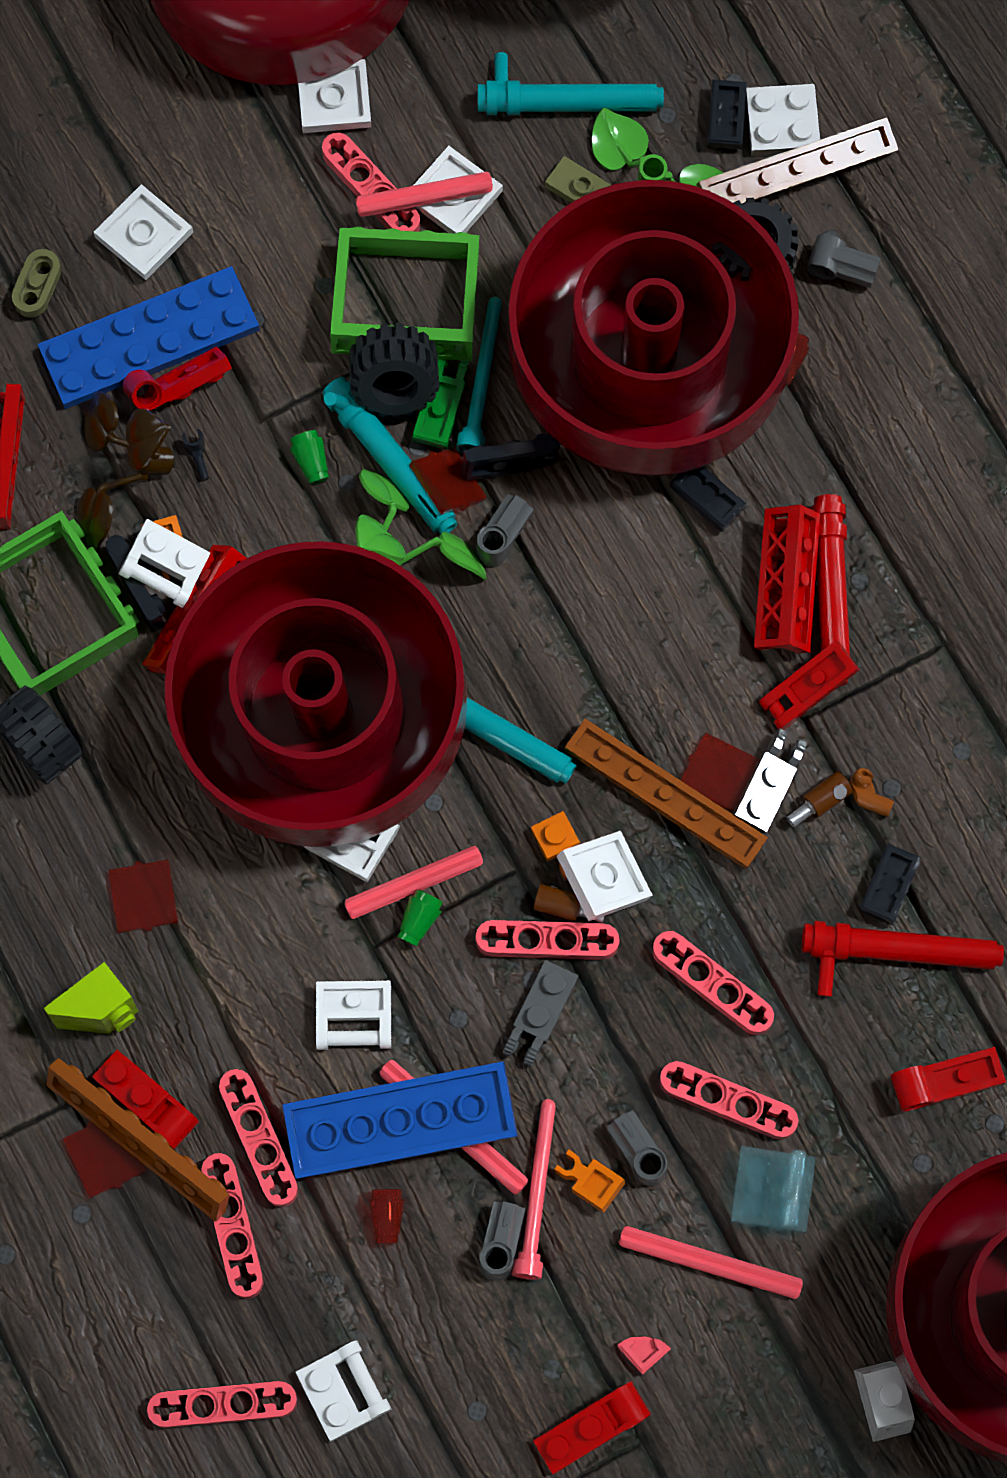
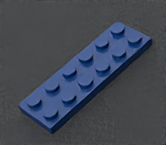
M231 266L37 345L65 409L92 399L96 391L107 393L122 387L125 377L134 370H145L152 375L199 356L216 346L221 347L258 332L260 328L236 273Z
M504 1062L282 1104L295 1179L518 1137Z

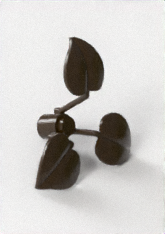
M98 391L93 394V399L88 406L85 417L84 434L87 444L95 451H103L108 441L127 447L129 465L132 469L138 471L137 474L102 484L98 487L97 491L94 488H87L81 496L77 511V522L85 535L83 540L89 548L93 547L97 553H100V546L109 532L113 518L112 503L105 492L137 480H147L149 474L168 475L173 468L174 457L169 447L161 446L171 426L157 418L147 409H136L132 413L126 427V440L116 437L113 433L119 419L116 405L106 393Z

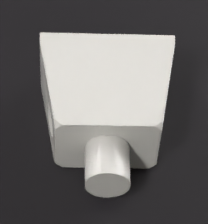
M888 1361L854 1370L873 1442L911 1433L915 1420L906 1384L897 1364L893 1361Z

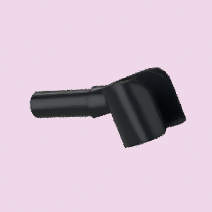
M197 429L199 440L195 443H189L185 433H183L182 440L185 451L193 456L200 480H208L209 476L203 459V451L205 450L203 433Z

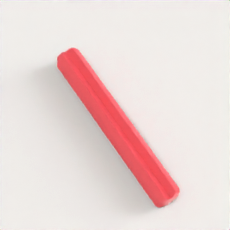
M481 172L358 196L356 198V207L359 216L365 217L488 193L492 191L493 184L490 173Z
M471 846L346 899V910L351 919H355L412 895L416 889L422 891L479 867L483 864V858L479 849L476 846Z

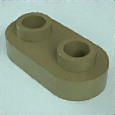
M39 249L27 257L12 292L14 307L22 316L36 317L46 310L61 276L60 261L54 252L47 249ZM43 267L50 269L47 274L38 273ZM29 298L37 299L36 303L28 305L25 302Z

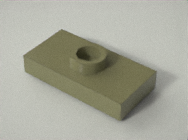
M566 156L561 159L545 181V188L570 203L593 191L611 186V184Z

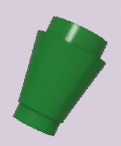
M316 430L306 431L290 439L292 447L289 450L306 479H308L309 485H316L327 481L329 475L323 437H319Z
M416 889L413 897L409 895L400 932L397 937L418 946L420 940H422L442 913L439 909L443 901Z

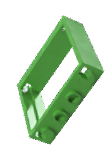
M362 227L340 228L330 332L331 353L350 354V348L352 344H356V338L360 335L366 336V330L372 327L375 329L380 328V325L343 323L349 254L467 260L463 329L416 328H418V333L424 331L429 335V341L433 340L438 359L472 361L479 263V235H471L465 232L455 234L435 233L429 230L420 232L400 231L393 228L386 230L365 229Z
M63 511L58 512L0 547V573L63 537L120 627L34 679L30 678L0 630L1 662L18 689L26 685L34 689L40 696L139 637L135 625L140 623L132 607L129 604L123 607L117 597L122 594L111 575L106 578L103 576L99 569L103 563L93 547L86 549L80 540L85 535L79 524L74 519L68 521Z

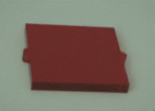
M455 448L439 453L431 451L428 456L413 460L409 464L441 515L458 509L465 511L470 505L483 502L487 498L476 480L466 481L463 479L461 471L462 459Z
M705 733L694 755L689 756V765L681 781L717 805L733 812L759 759Z
M169 860L145 864L137 861L134 866L108 870L118 933L145 929L149 932L152 930V927L179 923Z
M91 1121L88 1122V1127L63 1138L89 1198H93L114 1187L120 1189L122 1183L147 1172L142 1162Z

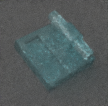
M741 1146L730 1222L805 1234L807 1231L816 1157L806 1156V1152L801 1150H791V1153Z

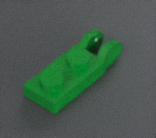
M438 359L439 391L435 392L436 398L433 402H427V407L419 412L412 436L413 442L447 450L465 390V380L470 361H459L457 375L454 379L444 376L449 360Z

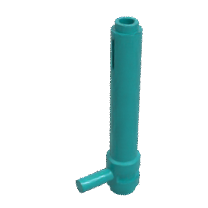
M498 52L494 55L495 80H486V84H478V112H486V115H497V112H507V115H520L521 112H600L603 108H607L612 112H656L657 108H663L664 89L663 87H657V84H521L519 80H508V55L504 52Z
M342 376L329 383L322 392L324 402L331 412H337L338 421L342 426L354 433L434 533H450L458 525V522L455 520L456 514L375 414L365 411L366 405L359 406L355 402V396H352L350 381H347Z
M467 697L466 730L556 783L562 781L566 784L577 766L571 762L572 758Z

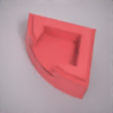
M646 1336L631 1337L617 1345L619 1350L641 1375L671 1350L661 1340Z

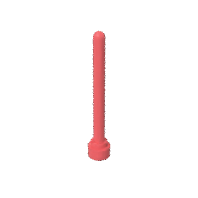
M545 1099L541 1103L522 1252H518V1258L514 1259L512 1276L529 1280L542 1279L543 1263L540 1262L541 1255L537 1254L556 1108L555 1102L551 1099Z

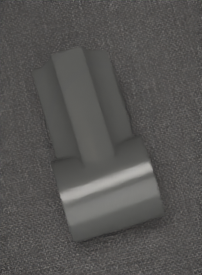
M820 234L816 237L806 270L809 274L819 279L833 280L837 277L871 288L881 258L846 247L845 242L836 236Z
M507 494L487 526H484L478 533L476 554L485 566L496 567L506 560L508 550L534 512V509L517 495ZM494 541L501 547L497 550H489L484 544Z
M633 1110L624 1113L606 1127V1130L633 1169L636 1179L642 1185L654 1187L665 1180L667 1176V1158L657 1147ZM646 1159H655L661 1164V1169L656 1174L648 1175L640 1169V1165Z
M504 1201L493 1202L484 1245L480 1252V1268L482 1274L487 1279L502 1281L511 1275L525 1208ZM493 1253H501L507 1258V1264L501 1269H493L487 1265V1258Z

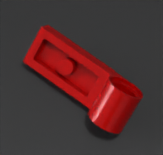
M216 346L157 379H154L145 370H134L125 377L123 390L137 408L153 410L168 401L181 400L190 396L195 388L205 383H213L220 380L224 373L231 370L232 367L227 356ZM145 384H149L148 391L144 395L137 396L138 389Z
M995 1047L927 1066L909 1067L890 1075L902 1112L1002 1086L1006 1083Z
M118 1049L92 1076L101 1087L128 1110L132 1111L153 1132L162 1135L173 1150L199 1123V1120Z
M630 1381L533 1440L553 1475L617 1435L651 1416V1413L633 1382Z

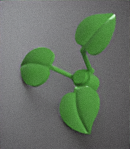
M603 108L600 111L593 127L592 151L595 159L603 168L609 171H618L627 163L630 168L639 167L637 181L663 180L675 182L672 178V173L667 172V163L661 156L651 154L643 157L646 154L649 140L645 129L638 122L629 117L616 114L607 108ZM693 164L681 171L679 181L680 183L696 186L699 181L724 172L709 165Z
M365 469L359 473V479L365 490L376 500L388 506V515L383 525L367 515H360L358 517L355 527L358 547L378 553L401 566L427 549L437 546L454 563L480 576L483 582L487 579L484 566L474 549L461 538L448 532H442L439 536L440 538L435 537L405 554L401 543L388 533L387 530L397 508L406 512L409 509V501L396 485L385 476Z

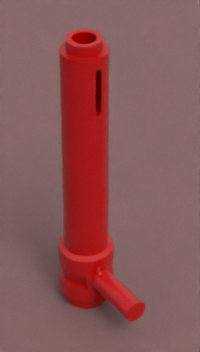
M824 494L815 497L814 505L810 507L811 510L820 513L817 577L821 651L836 640L841 643L850 655L844 542L847 540V525L843 523V520L846 518V505L842 503L841 496ZM788 518L776 519V533H783L787 528ZM848 680L845 681V682H844L842 685H840V686L847 685V684H848Z
M814 921L813 924L804 923L802 933V952L810 953L811 957L820 958L817 995L832 996L835 959L847 960L848 957L994 970L995 966L1002 967L1004 958V946L997 945V942L994 940L851 928L850 924L836 923L835 926H828L824 921Z

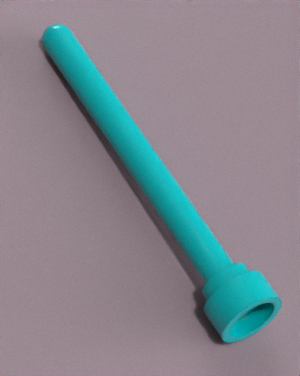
M492 297L488 301L467 426L462 429V432L457 437L456 450L464 454V450L475 446H485L486 438L483 436L481 423L502 302L498 297Z

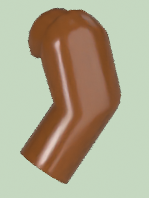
M865 768L857 769L850 778L855 802L861 808L888 818L894 800L876 794L872 783L873 774L870 770Z

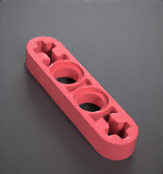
M332 133L324 139L322 144L324 161L357 197L397 189L347 135ZM331 147L344 148V156L348 160L346 165L344 158L336 152L332 155ZM362 167L367 169L370 173L369 177L361 182L353 180L350 174L355 168ZM414 207L398 210V215L406 221L411 218V227L409 228L406 225L398 227L399 221L394 211L374 215L386 229L393 228L400 231L415 232L420 230V215Z
M490 920L482 923L476 932V945L479 951L484 955L492 957L604 960L615 955L620 941L616 929L604 923ZM507 929L514 930L512 937L514 948H507L508 940L496 941V947H489L488 941L482 940V936H488L489 930H496L498 937H508ZM525 930H532L538 934L540 938L539 944L532 949H526L520 945L518 941L519 935ZM568 931L574 934L577 942L572 949L563 950L556 945L555 938L560 932ZM581 932H588L587 940H596L599 937V933H605L608 940H613V944H607L606 950H599L597 943H587V951H581L583 940Z
M666 931L656 937L652 953L658 964L745 1032L751 1035H762L770 1029L774 1021V1012L764 999L680 934L674 931ZM674 941L677 944L675 951L683 958L686 951L692 954L685 960L681 970L676 967L680 962L679 958L671 953L667 957L662 955V942L670 944ZM701 962L707 966L709 975L705 980L695 981L691 979L688 974V968L692 963ZM721 986H733L737 990L738 999L732 1004L722 1003L717 996V991ZM744 997L751 1000L747 1003L746 1007L752 1012L756 1013L759 1009L764 1011L763 1020L766 1022L764 1025L760 1022L756 1023L755 1026L749 1023L751 1015L744 1009H742L740 1015L734 1012L741 1006Z
M670 1062L661 1071L659 1082L664 1093L714 1115L777 1140L789 1138L798 1127L799 1120L795 1110L780 1101L684 1062ZM676 1070L683 1072L682 1079L693 1083L694 1076L701 1078L696 1085L694 1097L687 1095L691 1088L689 1086L679 1084L677 1089L670 1086L671 1080L666 1077L667 1074L674 1075ZM710 1083L717 1085L722 1092L720 1101L713 1104L704 1101L700 1093L702 1087ZM741 1098L753 1100L757 1107L755 1115L749 1118L740 1116L735 1108L736 1102ZM764 1104L771 1107L767 1112L770 1116L778 1117L780 1113H785L787 1115L786 1121L791 1124V1127L784 1126L782 1131H777L774 1129L776 1123L767 1118L764 1119L763 1125L756 1123L763 1113Z
M239 1069L229 1070L220 1079V1093L265 1197L269 1203L276 1207L289 1206L297 1198V1182L257 1090L248 1073ZM237 1078L239 1083L246 1081L247 1085L242 1088L246 1101H249L252 1097L255 1099V1103L244 1104L236 1111L232 1107L240 1105L234 1092L227 1093L226 1091L231 1087L230 1080ZM255 1111L261 1115L262 1123L257 1130L247 1131L242 1128L240 1122L246 1112ZM263 1145H271L277 1152L275 1161L270 1165H261L255 1158L256 1151ZM281 1165L285 1167V1171H278L282 1183L291 1184V1187L287 1189L288 1196L284 1199H281L278 1194L271 1195L270 1191L275 1189L271 1175L266 1179L262 1177L263 1173L274 1172Z
M215 1153L208 1156L203 1162L202 1173L208 1178L217 1180L215 1176H209V1172L214 1170V1163L221 1162L223 1167L229 1166V1171L224 1173L226 1186L229 1187L234 1184L235 1190L229 1189L226 1191L229 1197L234 1198L239 1204V1209L235 1216L231 1218L221 1216L217 1222L213 1220L223 1263L232 1292L240 1298L251 1299L262 1290L264 1284L263 1274L236 1167L230 1157L222 1153ZM233 1234H242L248 1240L247 1249L238 1255L231 1254L226 1248L227 1240ZM252 1256L253 1263L245 1264L249 1275L256 1276L257 1281L251 1283V1290L245 1291L243 1286H236V1281L241 1279L239 1266L237 1265L231 1269L230 1262H242Z
M281 1381L166 1391L157 1393L150 1399L147 1413L150 1420L160 1428L273 1419L290 1415L297 1406L298 1398L292 1386ZM264 1389L263 1398L274 1397L277 1389H283V1393L291 1396V1400L284 1403L283 1410H277L276 1405L273 1403L263 1404L266 1411L258 1413L259 1399L256 1390ZM239 1392L250 1394L253 1400L251 1409L244 1414H237L231 1408V1399ZM203 1395L211 1397L214 1401L212 1414L204 1418L196 1416L192 1408L195 1399ZM180 1397H187L185 1408L189 1419L181 1420L182 1412L170 1413L169 1420L163 1421L161 1415L155 1414V1408L161 1407V1400L167 1399L170 1406H181Z

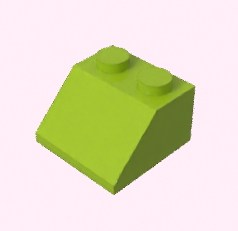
M105 962L44 1007V1010L58 1029L110 1034L115 1029L118 1032L123 1031L135 1021L134 1015L139 1012L131 995Z

